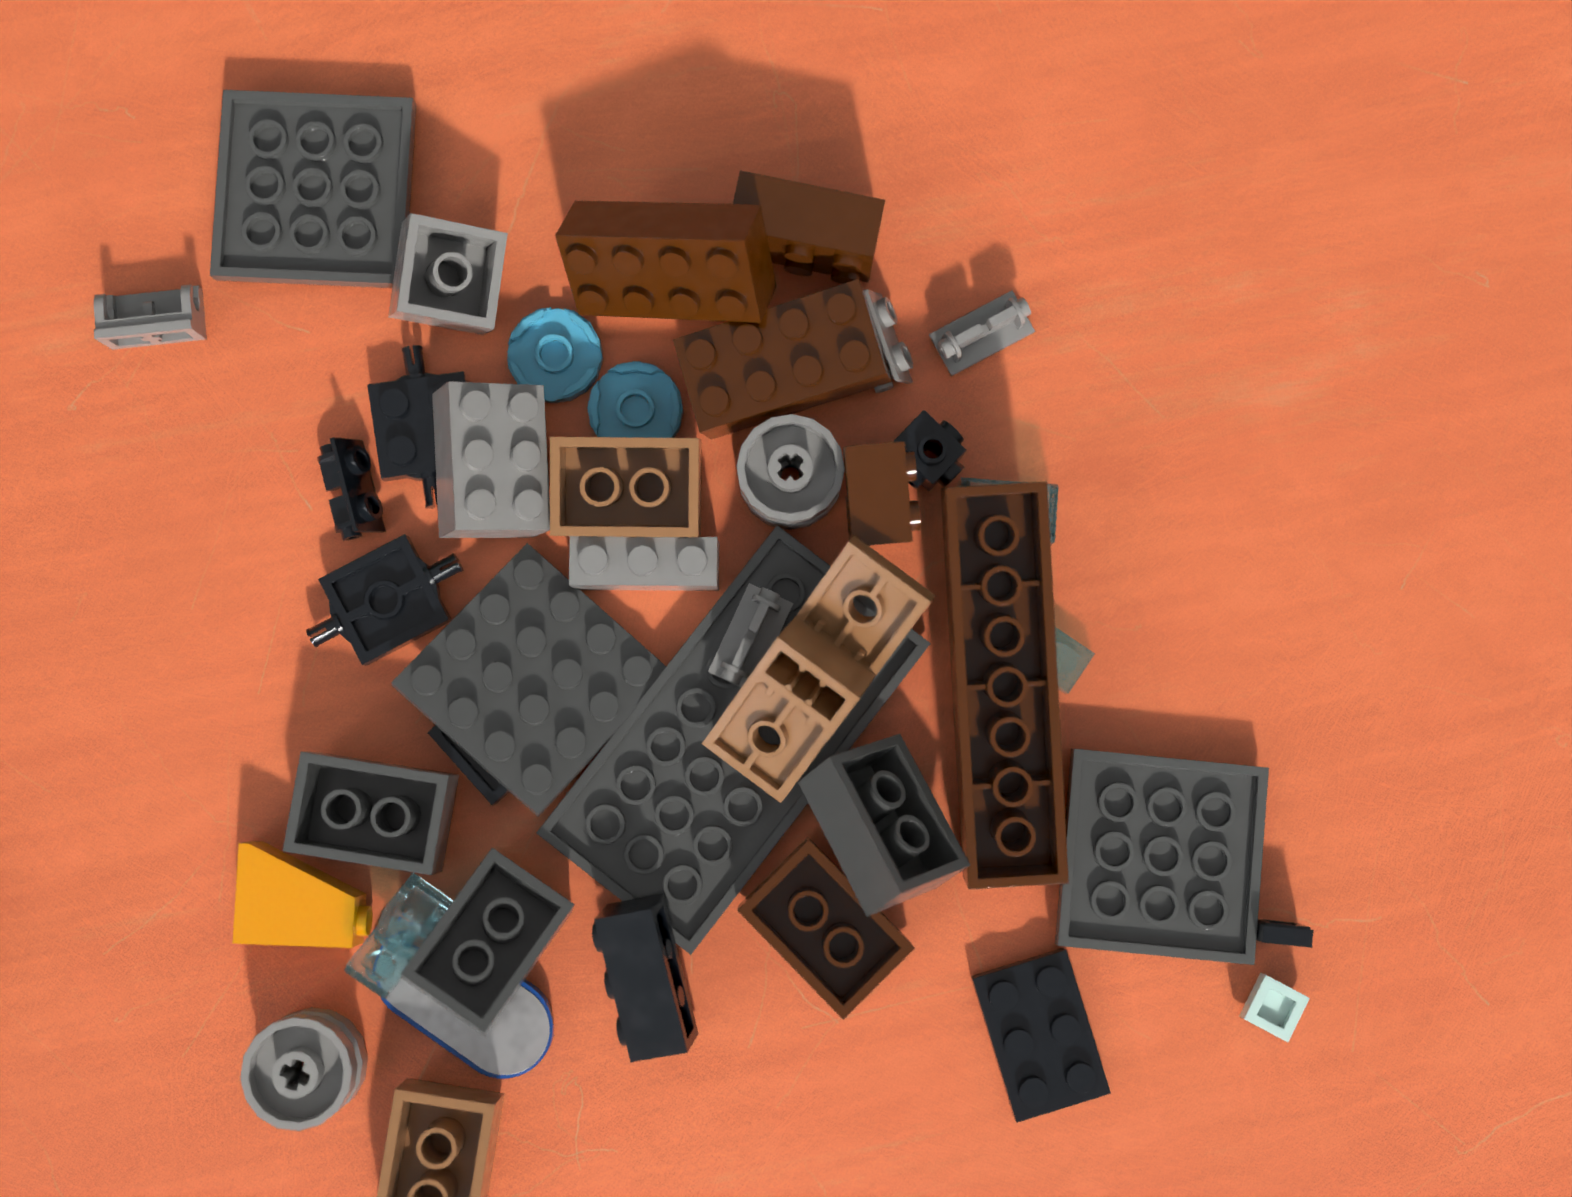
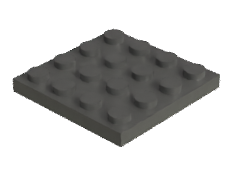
M223 90L210 276L216 281L392 288L401 222L410 214L416 103L414 99L406 97Z
M527 543L391 684L530 811L539 817L638 707L637 703L666 666L579 588L569 586V579Z
M1071 749L1065 815L1069 884H1060L1055 944L1065 947L1255 965L1269 768Z

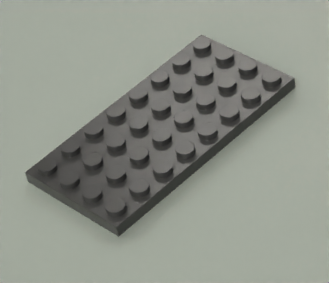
M778 525L637 703L638 707L612 735L537 831L540 837L620 900L626 901L663 894L675 942L690 955L808 804L798 782L828 757L848 751L931 644L913 629L908 632L782 803L778 802L702 745L705 738L741 689V687L709 673L708 670L748 584L750 583L761 589L762 587L779 594L781 598L793 603L782 627V632L798 614L831 567ZM866 595L854 597V606L860 614L864 616H875L877 614L876 604L870 597ZM764 725L759 726V734L765 742L772 745L780 744V736L774 728Z

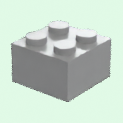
M410 213L401 222L388 317L480 335L494 330L508 233Z

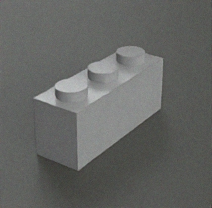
M570 536L569 586L579 588L580 590L719 591L718 537Z

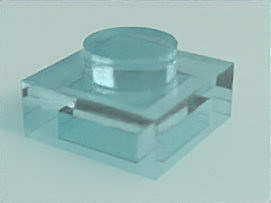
M1055 627L1058 690L1064 694H1069L1095 653Z

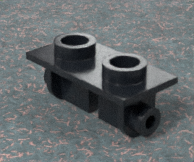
M331 438V444L320 447L321 455L317 457V460L320 464L326 491H334L340 488L343 495L329 500L335 532L341 533L344 541L361 537V532H385L382 518L383 508L379 497L376 495L370 471L371 460L365 450L363 440Z

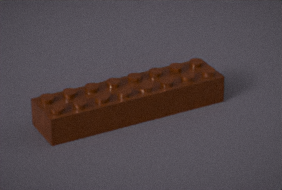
M1047 482L941 488L961 848L970 863V866L963 870V878L968 890L1069 884Z

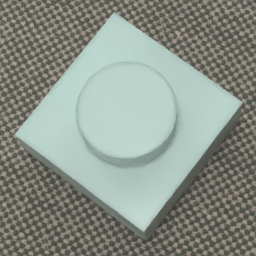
M1260 972L1239 1017L1289 1042L1310 998Z

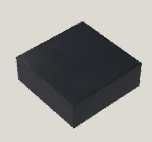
M1258 919L1256 940L1262 943L1312 948L1313 930L1309 926L1299 923Z

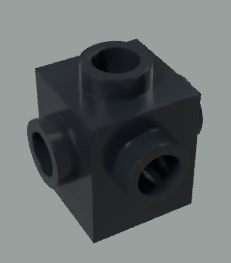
M925 410L893 441H905V451H914L917 480L908 481V483L916 489L922 485L929 492L937 483L946 488L964 469V466L959 462L966 452V449L961 445L964 441L962 435L945 420L939 424ZM923 451L933 452L936 458L927 457Z

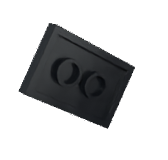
M1060 948L971 976L1013 1117L1017 1123L1111 1094L1066 949Z

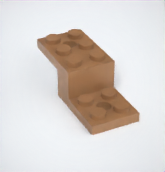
M854 535L798 614L773 642L705 738L702 745L778 802L782 803L936 595ZM858 595L870 597L876 604L877 614L875 616L860 614L854 606V597ZM764 725L774 728L780 736V744L772 745L765 742L759 734V726Z

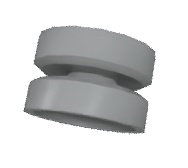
M794 414L771 417L755 427L741 445L736 466L741 497L751 513L769 526L776 527L778 525L782 529L787 530L809 527L829 513L838 500L845 470L841 447L830 430L812 418ZM793 467L799 472L800 477L796 481L791 476L784 480L781 478L782 471L785 468Z
M311 1007L290 1013L282 1019L275 1021L254 1037L243 1056L240 1080L245 1100L260 1119L279 1129L301 1131L321 1125L355 1098L365 1080L368 1055L363 1036L349 1019L329 1009Z

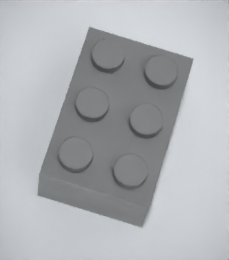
M448 381L432 394L439 538H533L550 531L544 385Z

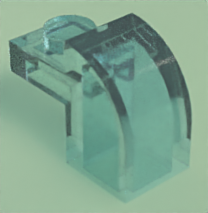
M412 873L382 910L377 927L348 961L344 972L386 1000L401 981V972L454 900L415 873Z

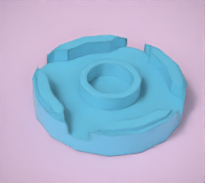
M551 307L538 309L522 318L511 332L508 342V368L517 384L544 385L545 402L559 403L572 401L586 393L599 376L603 362L601 341L591 323L581 315H578L576 311L565 308L564 310L559 308L552 309Z
M639 361L617 364L608 370V373L603 375L600 380L598 379L591 389L587 407L590 426L598 437L674 438L680 430L684 413L680 391L671 377L657 366Z

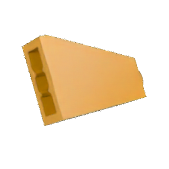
M264 841L239 843L232 944L354 948L364 943V936L370 935L373 921L372 907L366 906V893Z

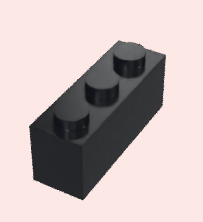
M658 894L607 904L594 919L592 938L596 950L603 953L607 969L604 974V984L608 997L615 1000L619 1016L616 1022V1029L620 1044L627 1046L630 1062L688 1053L699 1033L664 895Z

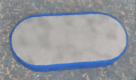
M438 921L416 922L396 930L386 939L375 960L374 981L382 1001L399 1017L477 1072L492 1078L507 1079L525 1074L533 1069L546 1055L554 1037L552 1010L546 996L534 984L526 979L524 980L487 1035L483 1036L408 984L400 975Z

